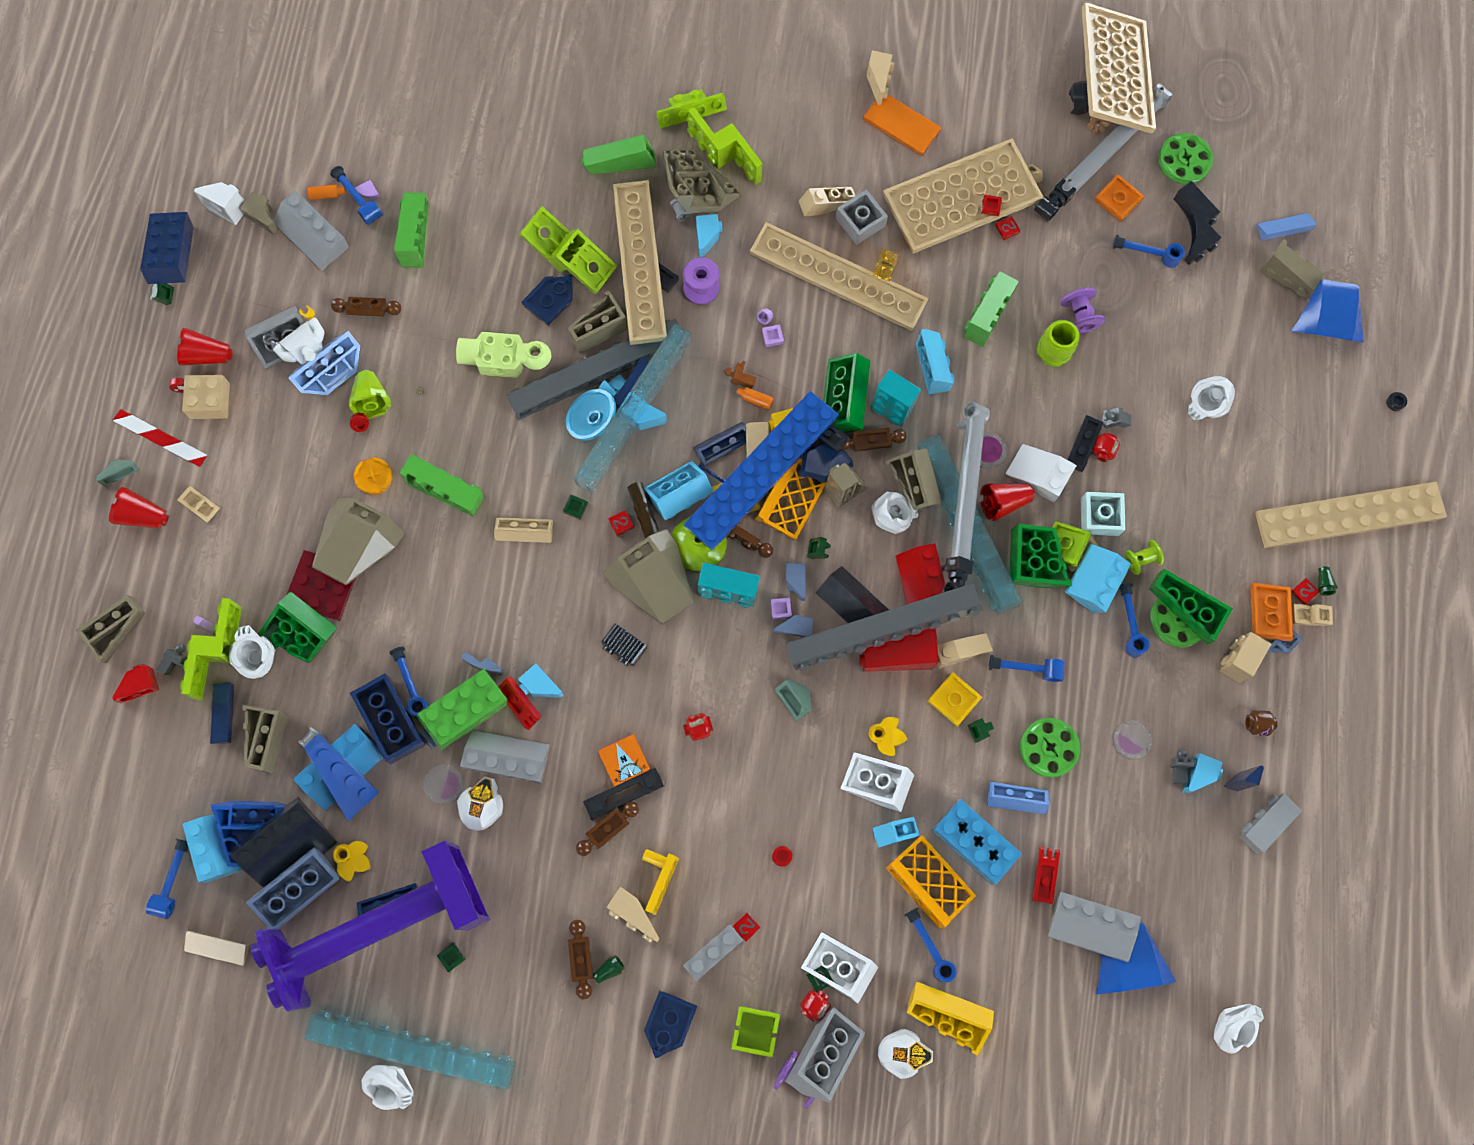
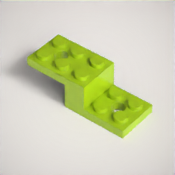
M695 107L689 109L687 131L691 138L696 139L700 150L705 151L709 162L719 169L735 159L736 164L744 169L748 180H752L755 185L759 184L762 180L763 163L733 123L713 133Z
M543 206L537 210L519 233L521 238L559 272L568 270L594 294L601 289L618 266L578 228L569 231ZM541 228H545L548 231L547 238L541 236ZM590 263L596 265L595 273L589 270Z
M222 598L221 604L218 605L217 613L219 618L218 623L214 627L215 637L191 635V640L187 643L188 658L184 662L185 675L180 683V690L182 691L181 694L193 700L203 701L209 662L230 664L229 648L235 642L234 636L239 627L242 609L233 600Z

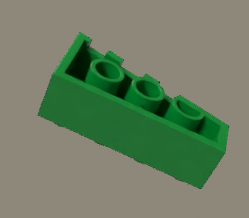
M1166 569L1157 573L1149 588L1156 597L1207 645L1216 641L1233 610L1230 606Z

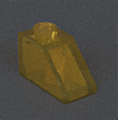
M882 248L873 276L890 282L899 254Z

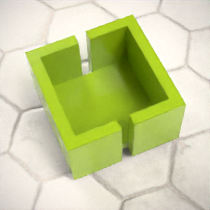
M739 1005L735 1022L739 1029L734 1028L731 1049L773 1058L776 1037L771 1036V1033L777 1034L780 1014Z

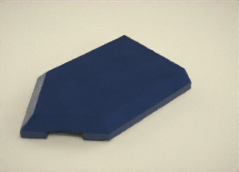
M572 275L545 277L521 302L522 305L546 325H550L573 301Z
M820 442L809 448L802 455L799 476L814 478L819 482L825 483L827 482L830 469L835 465L839 464L841 466L846 463L851 468L854 465L845 450L840 449L836 453Z
M660 990L644 1029L655 1059L683 1046L697 1009V1005Z

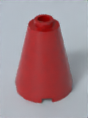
M182 328L179 337L181 342L178 344L177 349L178 365L223 364L232 359L233 349H230L228 344L188 328Z
M984 484L980 490V496L983 495V501L980 502L983 513L988 519H993L992 521L999 520L1031 503L1035 497V491L1029 484Z
M121 487L115 495L117 500L115 504L112 503L109 512L110 523L159 529L162 525L166 526L169 515H166V510L128 488Z

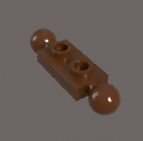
M349 297L348 302L341 298H335L331 302V308L334 312L341 313L346 310L347 315L384 317L385 311L391 315H398L401 312L399 302L390 301L387 304L386 298Z
M889 427L852 432V438H849V441L841 449L848 450L851 446H854V452L891 448L892 441L897 444L905 442L907 434L903 429H896L890 434Z
M737 525L727 535L730 539L734 540L736 538L739 540L741 545L748 550L753 549L756 551L757 549L759 555L763 558H769L773 554V547L769 543H760V539Z
M632 801L627 802L622 812L618 808L612 811L585 833L589 839L579 841L576 845V852L580 856H587L591 853L592 846L594 845L599 850L629 825V822L626 820L628 817L637 816L639 813L638 804Z
M574 920L569 926V931L574 936V939L568 940L572 982L579 981V985L576 987V995L580 999H588L592 994V987L587 983V980L593 979L589 937L582 938V934L585 932L584 922Z

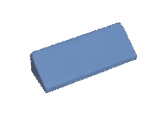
M1306 213L1258 223L1257 228L1263 241L1310 231L1317 224Z
M990 782L987 805L996 808L1046 814L1049 808V791Z

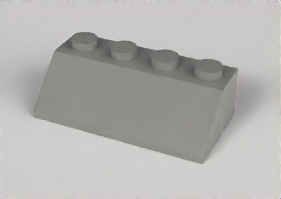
M296 190L281 202L273 220L275 225L321 271L349 248L345 238Z
M472 730L464 748L460 767L465 770L542 784L550 745Z
M1060 892L1055 902L1048 937L1129 962L1138 935L1141 917Z
M834 1007L829 1009L823 1019L815 1025L785 1081L803 1095L830 1102L865 1033Z

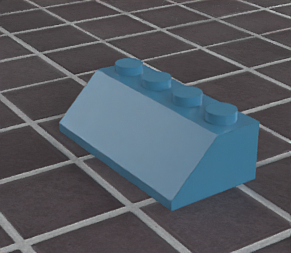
M356 724L332 744L363 775L384 758L374 741ZM313 762L293 779L323 810L326 811L336 801Z

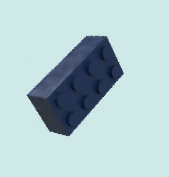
M187 212L151 213L149 215L140 267L147 284L186 282L194 229Z
M386 673L350 692L387 763L391 765L426 745L396 687Z

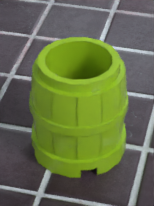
M1058 320L1053 322L1044 331L1037 344V355L1040 356L1044 364L1051 367H1059L1071 359L1080 339L1077 327L1069 321Z

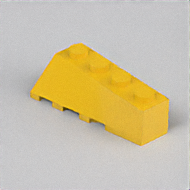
M917 981L910 993L907 1007L909 1015L927 1026L933 1025L938 1028L939 1033L946 1036L948 1034L956 1039L957 1044L962 1047L966 1045L977 1056L993 1026V1010Z

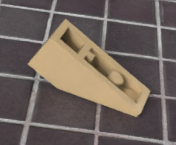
M987 633L937 645L939 662L937 667L939 669L993 652Z

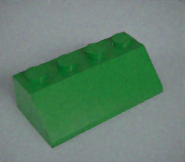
M859 353L828 359L823 402L839 414L832 425L841 432L849 433L863 430L871 360Z

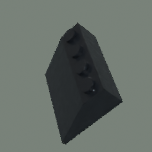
M297 797L231 850L230 856L251 878L264 888L312 848L315 847L324 854L337 843V840L304 802Z

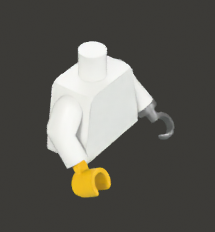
M307 305L308 313L305 314L300 309V314L309 319V321H306L280 342L275 343L273 340L266 342L265 338L271 335L265 334L263 336V342L266 345H272L271 349L285 362L294 363L297 361L303 365L307 361H313L316 355L323 349L321 342L325 334L317 318H314V310Z

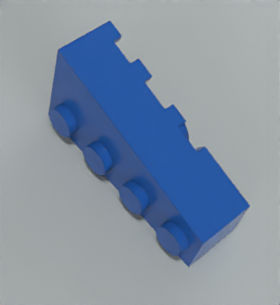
M320 733L304 747L348 822L379 793L375 786Z

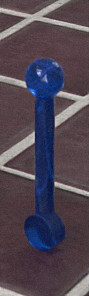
M699 463L698 467L701 470H704L722 483L725 481L702 463Z

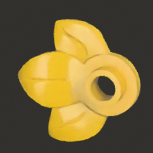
M895 717L884 718L880 724L872 725L868 732L870 740L877 743L878 750L886 756H895L894 746L900 745L907 740V736L897 728L899 719ZM876 730L881 732V737L875 736Z
M354 841L349 845L341 844L334 849L333 859L338 863L337 872L344 880L351 882L355 871L364 872L371 868L369 859L364 855L369 847L366 843ZM342 851L347 852V856L345 858H341L340 856Z

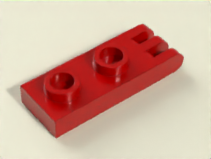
M512 676L507 677L498 686L507 698L509 708L524 728L530 730L541 719L540 713Z
M1039 847L1032 901L1053 904L1060 850H1055L1054 857H1052L1051 848H1047L1046 855H1044V847Z

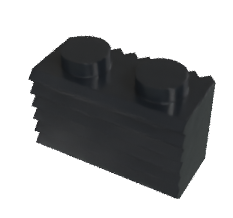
M616 623L601 641L604 646L602 649L610 655L615 653L620 657L618 660L625 666L630 664L634 667L647 650L646 644Z

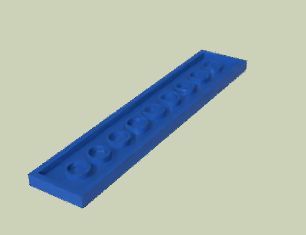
M810 391L684 523V527L713 551L838 418L839 414Z

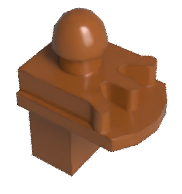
M746 361L738 362L734 370L729 367L724 370L726 376L732 377L730 383L753 388L756 377L743 373Z

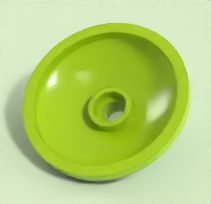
M689 518L681 521L674 528L671 536L678 545L684 568L693 572H701L703 563L718 565L726 552V537L711 551L702 542L696 543V537L684 527V523Z

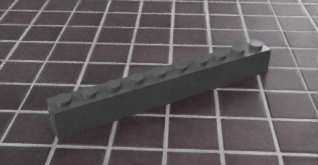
M676 318L665 321L667 341L630 345L628 338V340L622 343L617 342L607 350L597 351L589 358L584 357L576 364L566 365L556 373H549L543 379L531 381L521 389H513L510 394H507V397L518 420L636 367L641 358L650 361L685 345V335Z
M972 583L786 644L793 667L796 670L803 671L815 664H825L830 659H841L852 652L860 653L871 646L879 647L884 642L890 640L898 641L903 636L909 634L917 635L922 630L938 628L943 623L957 622L965 616H976L983 609L975 584Z

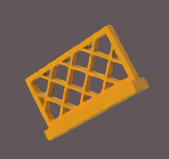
M800 458L771 488L754 519L759 523H765L794 541L800 534L826 485V482H822L814 486L812 478L808 477L811 487L801 488L799 479L805 477L798 476L796 472L798 464H802V459ZM796 480L798 490L789 492L788 482ZM812 490L814 498L806 502L803 492ZM800 493L802 503L793 505L790 495ZM787 496L790 506L781 508L779 499ZM804 506L805 515L797 518L794 508ZM791 509L794 519L785 521L782 511ZM779 512L780 523L775 524L768 520L771 514ZM795 521L797 527L795 534L787 530V523Z
M923 835L919 836L886 867L888 872L939 929L945 928L976 897L974 892ZM919 842L926 847V855L916 854V845ZM903 857H912V868H906L900 860ZM916 858H926V869L916 868ZM930 859H936L940 863V870H930ZM916 872H926V883H919L916 880ZM930 873L940 874L939 885L929 884ZM943 874H950L953 877V886L943 885ZM929 887L939 888V899H933L929 895ZM943 888L953 889V900L943 899ZM957 889L964 890L969 897L965 901H958ZM943 903H953V913L950 916L943 911Z

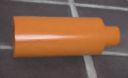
M337 184L307 187L309 200L339 198L340 194H346L345 187H338Z
M739 387L736 393L742 396V400L770 410L774 400L773 397L748 387L745 389Z

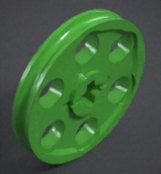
M1180 133L1171 136L1164 142L1159 151L1158 162L1160 169L1167 178L1176 183L1187 185L1191 181L1197 183L1205 178L1212 167L1213 154L1209 145L1202 138L1194 134ZM1187 141L1194 142L1195 147H1189ZM1170 143H1176L1178 149H1172ZM1198 154H1205L1207 160H1201ZM1166 157L1171 158L1172 161H1173V163H1172V164L1166 163V162L1164 161V158H1166ZM1193 169H1200L1202 174H1195L1193 172ZM1176 170L1183 171L1184 176H1178L1176 174Z
M1159 598L1155 601L1150 612V622L1158 638L1170 646L1179 648L1192 646L1201 640L1182 620L1178 622L1176 620L1177 616ZM1159 605H1162L1167 609V613L1165 615L1159 613ZM1161 624H1166L1169 627L1168 633L1161 631ZM1181 632L1186 635V642H1181L1178 639V633Z
M1043 718L1032 723L1024 731L1020 741V753L1024 763L1031 771L1043 777L1053 778L1066 774L1076 765L1080 755V742L1072 727L1064 721L1055 718ZM1044 723H1049L1052 726L1051 733L1048 734L1043 731L1042 726ZM1066 731L1070 734L1069 742L1061 740V732ZM1028 734H1034L1037 737L1036 744L1028 743ZM1046 743L1054 745L1052 749L1054 752L1046 750L1048 747ZM1064 751H1070L1073 754L1072 761L1068 762L1063 758ZM1032 753L1039 756L1040 761L1038 764L1030 762L1029 757ZM1049 762L1057 764L1058 770L1055 773L1048 770Z

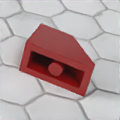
M139 664L134 666L133 670L127 671L112 696L113 701L121 704L159 691L153 668L145 664Z

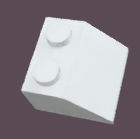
M220 182L195 188L194 192L205 209L234 225L239 222L243 216L239 208L245 200L240 196L239 190L231 184L228 186Z

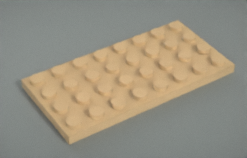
M1085 2L1082 6L1089 116L1152 134L1156 130L1146 21Z
M1013 138L883 190V195L912 254L1039 203L1044 198ZM984 194L1002 197L999 216L981 214Z

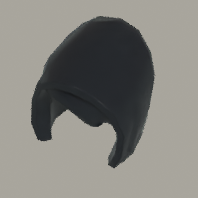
M1087 81L1073 83L1069 95L1074 103V108L1070 113L1075 115L1086 114L1089 112Z

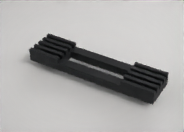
M654 768L583 801L590 819L593 820L625 805L627 802L664 787L657 769ZM639 782L641 783L642 790L606 805L604 798Z

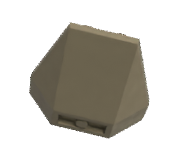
M694 149L663 150L662 154L669 188L688 214L719 212L740 196L734 184Z
M338 498L327 514L312 568L347 585L393 551L405 535V532L386 514L355 498Z
M667 529L645 538L617 557L603 572L617 591L661 624L694 603L678 545Z

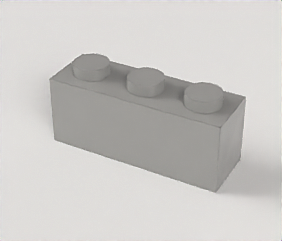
M1275 794L1267 801V807L1265 809L1261 808L1254 815L1255 820L1252 823L1248 822L1241 829L1243 833L1239 838L1256 854L1264 853L1302 812L1285 794Z
M729 924L683 966L694 980L698 981L740 944L743 939Z

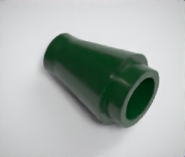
M1320 567L1318 569V590L1320 595H1334L1338 587L1330 567Z
M617 955L610 956L593 973V976L600 984L622 974L621 971L625 967Z

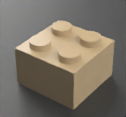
M185 375L182 411L189 419L228 418L230 383L223 375Z
M1253 632L1241 635L1239 639L1235 638L1229 647L1231 649L1230 653L1226 654L1220 663L1222 667L1219 671L1238 683L1254 677L1271 643Z

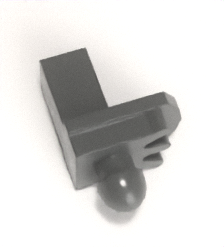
M1118 407L1103 411L1102 422H1104L1103 426L1106 429L1115 426L1123 428L1131 426V415L1124 412L1123 408Z
M178 644L175 650L167 649L156 670L164 675H170L176 664L184 668V662L187 660V657L182 655V653L185 651V646Z
M1179 749L1177 752L1178 757L1172 759L1170 767L1173 768V783L1187 784L1188 769L1195 767L1194 759H1187L1186 751Z

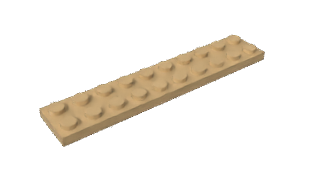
M649 180L613 184L630 345L667 341Z
M765 222L749 253L764 262L910 331H913L929 299Z
M1437 482L1260 510L1255 513L1264 548L1440 520L1447 517Z

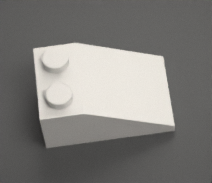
M1022 444L1005 476L1019 484H1029L1035 493L1054 503L1060 496L1076 465L1061 456Z
M854 752L841 790L880 806L901 812L914 774L907 767Z
M822 932L801 967L856 1003H859L878 969L872 960ZM822 965L827 969L833 981L814 970Z

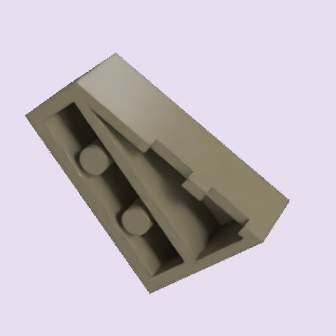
M1283 239L1270 254L1260 271L1267 277L1281 283L1282 286L1295 291L1299 296L1308 298L1315 291L1324 273L1309 260L1305 262L1298 256L1300 252L1297 249L1293 251L1286 245L1288 241Z
M608 290L605 293V297L599 302L596 301L593 304V308L580 316L568 330L578 352L582 353L628 330V325L624 313Z
M927 449L913 450L885 461L887 466H891L894 471L896 481L899 480L904 488L902 491L913 510L925 509L942 503Z
M844 463L841 466L837 464L830 469L824 491L835 506L839 508L866 490L867 486L856 471Z
M126 595L76 629V631L97 660L107 663L145 612L134 597Z
M243 705V711L245 712L243 730H245L246 741L244 742V766L255 771L274 774L289 715L280 711Z

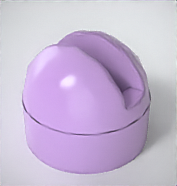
M767 308L757 313L758 321L764 325L768 324L773 318V312Z

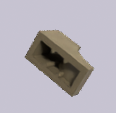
M252 191L239 209L244 217L274 235L278 228L274 221L270 219L272 208L268 203L269 200L264 195H258Z

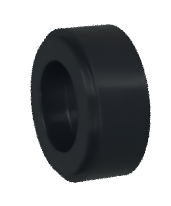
M1394 392L1388 396L1386 403L1392 411H1400L1406 407L1407 398L1401 392Z

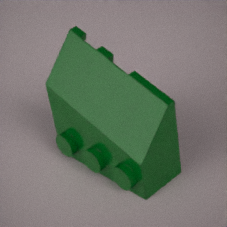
M1018 524L1011 529L1009 584L1045 589L1072 586L1066 572V563L1063 562L1061 555L1062 549L1056 528Z
M289 592L278 602L258 632V635L267 638L274 648H283L287 650L289 655L310 663L330 640L337 627L292 592Z

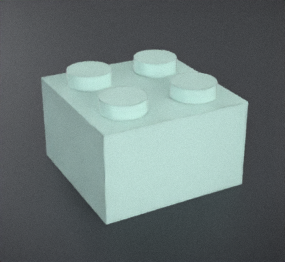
M1086 492L1081 498V529L1090 531L1091 535L1120 536L1125 531L1124 493Z

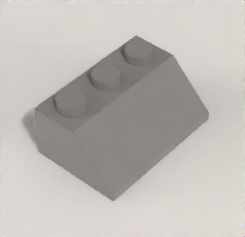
M296 306L244 331L263 367L267 368L282 361V359L271 349L272 345H266L263 342V336L265 334L271 335L265 338L266 342L272 340L275 343L280 342L305 322Z

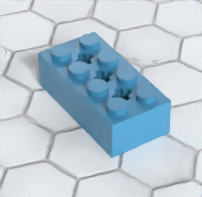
M962 799L956 801L931 830L991 885L997 884L1022 855L1020 851ZM958 824L964 826L965 832H964V831H962V832H959V831H958L959 828H960V827L958 826ZM973 838L979 839L980 846H974L975 841L973 840ZM988 852H993L995 859L990 860Z

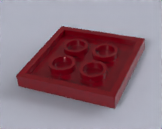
M303 550L287 594L292 592L321 616L340 621L356 578L349 584L344 585L312 568L316 553Z

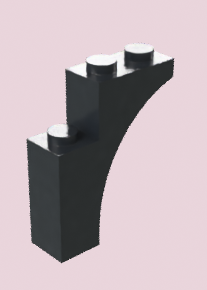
M1191 181L1181 188L1173 198L1186 215L1191 229V246L1185 258L1188 265L1194 261L1196 263L1201 261L1205 257L1206 252H1213L1219 246L1217 243L1222 238L1212 227L1217 222L1216 217L1220 211Z

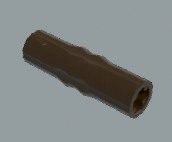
M632 483L627 489L644 537L647 538L660 531L643 483Z

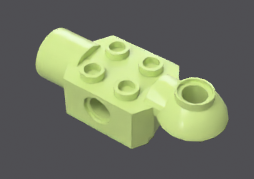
M481 332L477 339L459 338L456 347L457 364L477 365L480 375L518 378L524 369L522 364L529 369L538 370L546 367L552 357L551 350L545 343L540 341L523 343L520 336L516 334ZM533 352H540L537 356L531 355Z

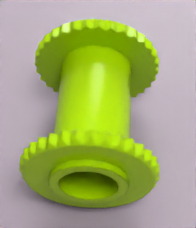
M1149 540L1148 548L1139 552L1125 551V560L1131 563L1129 569L1133 574L1139 575L1141 572L1140 567L1155 561L1158 565L1163 564V552L1154 540Z

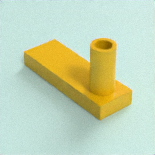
M646 849L642 860L662 868L645 911L656 915L679 858L670 853L665 857Z

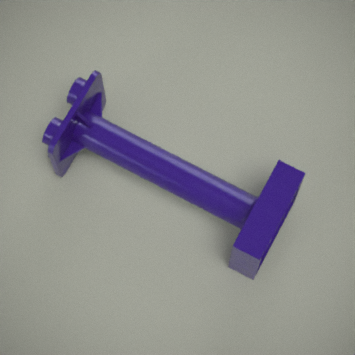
M444 840L421 851L433 881L293 948L288 945L281 930L260 929L256 931L255 934L258 942L251 945V953L259 968L267 966L273 982L267 984L266 989L275 1008L284 1006L288 1012L310 1007L311 1001L304 986V978L445 909L455 930L469 931L489 921L490 918L459 847Z

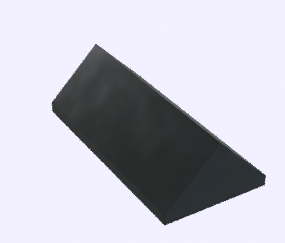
M843 566L830 574L816 591V594L847 623L889 610Z

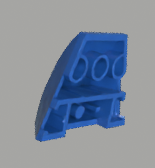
M1321 279L1310 297L1308 305L1300 314L1299 320L1291 331L1364 343L1359 285Z
M229 801L211 804L228 867H240L230 856L231 850L286 807L287 804L264 801Z
M1144 923L1139 925L1138 935L1129 962L1101 954V965L1098 974L1099 984L1096 994L1124 992L1176 982Z

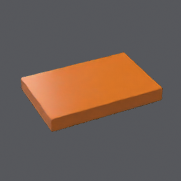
M1252 583L1250 585L1252 632L1261 638L1291 642L1293 640L1291 587Z

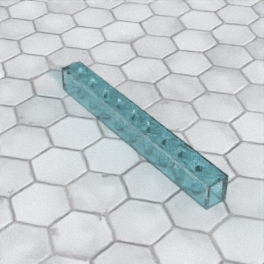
M677 324L673 325L573 479L577 486L591 494L594 492L635 429L643 413L651 404L689 346L691 332Z
M938 434L919 442L916 449L928 450L942 501L941 506L944 510H947L949 514L948 520L951 526H954L960 475ZM975 508L970 560L974 561L973 571L982 582L983 592L988 594L990 598L989 603L992 610L996 611L999 615L1018 607L1022 600Z
M319 1010L318 1014L315 1013L310 1016L304 1037L306 1041L503 1089L510 1088L516 1062L511 1061L512 1057L500 1055L498 1058L491 1056L492 1052L486 1050H479V1053L471 1051L472 1047L459 1045V1048L453 1047L451 1042L439 1040V1043L432 1042L431 1037L419 1035L418 1038L412 1037L411 1032L399 1030L398 1033L391 1032V1028L387 1026L371 1027V1023L359 1020L358 1023L350 1022V1017L339 1015L338 1018L330 1017L331 1013Z

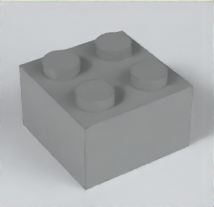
M866 189L839 206L835 218L854 243L858 245L886 226L888 216Z

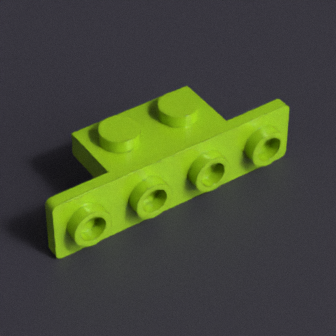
M702 89L692 90L690 93L683 95L678 94L668 99L669 108L656 111L659 127L665 128L686 122L688 110L695 107L701 117L722 112L727 109L725 95L719 93L706 97Z

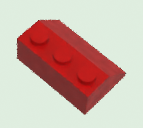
M936 543L918 546L895 556L906 604L942 593L945 580Z

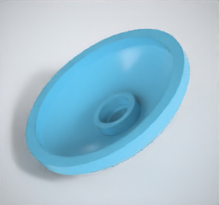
M592 389L581 394L568 410L566 416L568 432L574 438L582 441L591 440L603 434L615 417L616 403L614 398L602 389Z

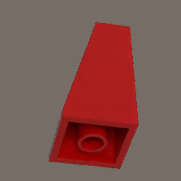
M936 628L922 630L917 635L909 634L903 636L898 641L890 640L884 642L879 647L871 646L866 648L862 655H859V664L863 666V672L933 670L939 663Z

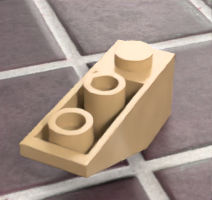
M872 50L867 78L877 104L882 105L883 98L887 99L889 88H886V86L890 85L892 76L888 75V73L892 74L894 63L891 62L892 54Z
M852 187L809 188L799 199V204L804 216H818L837 210L839 206L854 198L855 193Z
M620 887L606 907L610 910L608 914L617 920L621 917L627 921L625 926L634 932L637 929L643 932L642 937L650 943L653 941L658 942L660 938L638 898Z

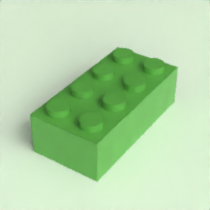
M483 669L419 712L418 721L442 751L506 707L507 698L485 669Z

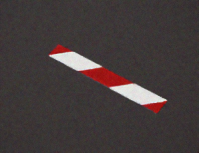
M122 409L113 418L114 422L199 467L208 456Z

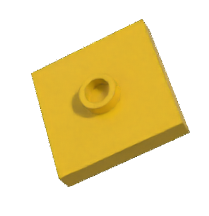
M952 672L927 702L958 727L982 699V696Z

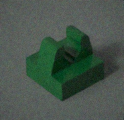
M167 283L154 284L150 299L158 303L170 305L172 303L174 287Z
M823 537L810 539L807 558H828L829 555L825 554V549L830 548L831 545L827 543V539Z
M983 718L967 725L975 743L990 737L989 731L994 729L992 722L985 723Z

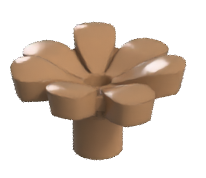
M1091 117L1090 123L1087 126L1089 130L1092 129V134L1096 135L1098 130L1100 133L1105 132V127H1110L1111 122Z

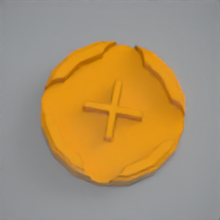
M375 457L361 461L353 474L358 489L369 495H377L386 491L393 479L392 470L384 460Z

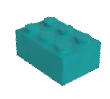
M889 369L876 388L871 408L876 414L887 417L892 424L902 427L913 411L921 389Z
M703 563L698 581V594H701V597L705 599H712L714 597L723 603L730 604L735 602L740 607H754L760 576Z

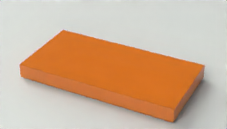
M887 94V99L883 98L882 105H878L877 101H875L863 117L864 121L920 156L925 153L942 128Z

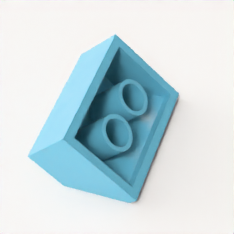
M922 329L916 342V348L928 394L950 391L954 384V375L950 373V360L945 355V341L941 339L940 333Z
M693 461L686 463L645 487L647 496L664 520L673 518L680 511L690 508L694 503L707 498L714 492L706 474Z
M1090 544L1071 579L1072 586H1068L1065 593L1092 613H1106L1131 563L1115 552Z
M214 815L203 816L182 824L199 883H209L243 870L241 867H228Z

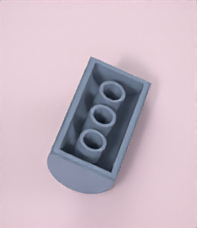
M314 847L247 900L246 904L269 929L277 930L337 882L340 877L329 860Z

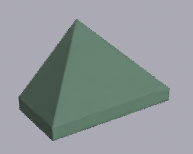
M112 460L96 477V480L106 487L140 469L132 461Z
M787 679L775 689L796 721H799L811 711L809 688L791 679Z

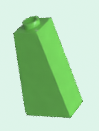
M644 134L585 149L581 159L583 167L590 174L657 167L655 151Z

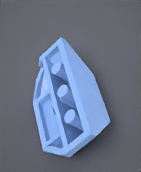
M347 331L326 344L313 361H307L305 364L300 365L288 378L301 393L328 395L357 372L360 345Z

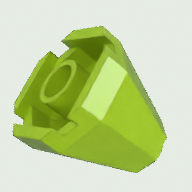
M363 370L355 377L349 406L354 414L360 412L366 414L368 418H374L387 412V407H391V399L375 373Z

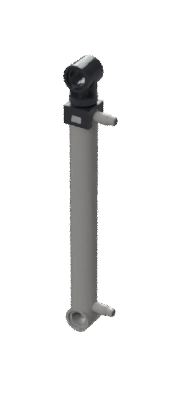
M1160 83L1153 89L1155 113L1160 108L1162 109L1173 96ZM1123 125L1116 127L1065 179L1063 178L1054 187L1053 191L1049 194V198L1045 196L1037 204L1034 211L1047 222L1050 221L1060 207L1065 206L1073 198L1074 194L1138 130Z
M974 401L969 402L964 408L963 416L966 418V421L957 424V429H965L951 556L946 558V564L941 566L942 572L949 573L948 579L950 581L945 584L942 593L965 586L968 575L973 572L974 561L970 560L984 427L990 416V411L987 407Z

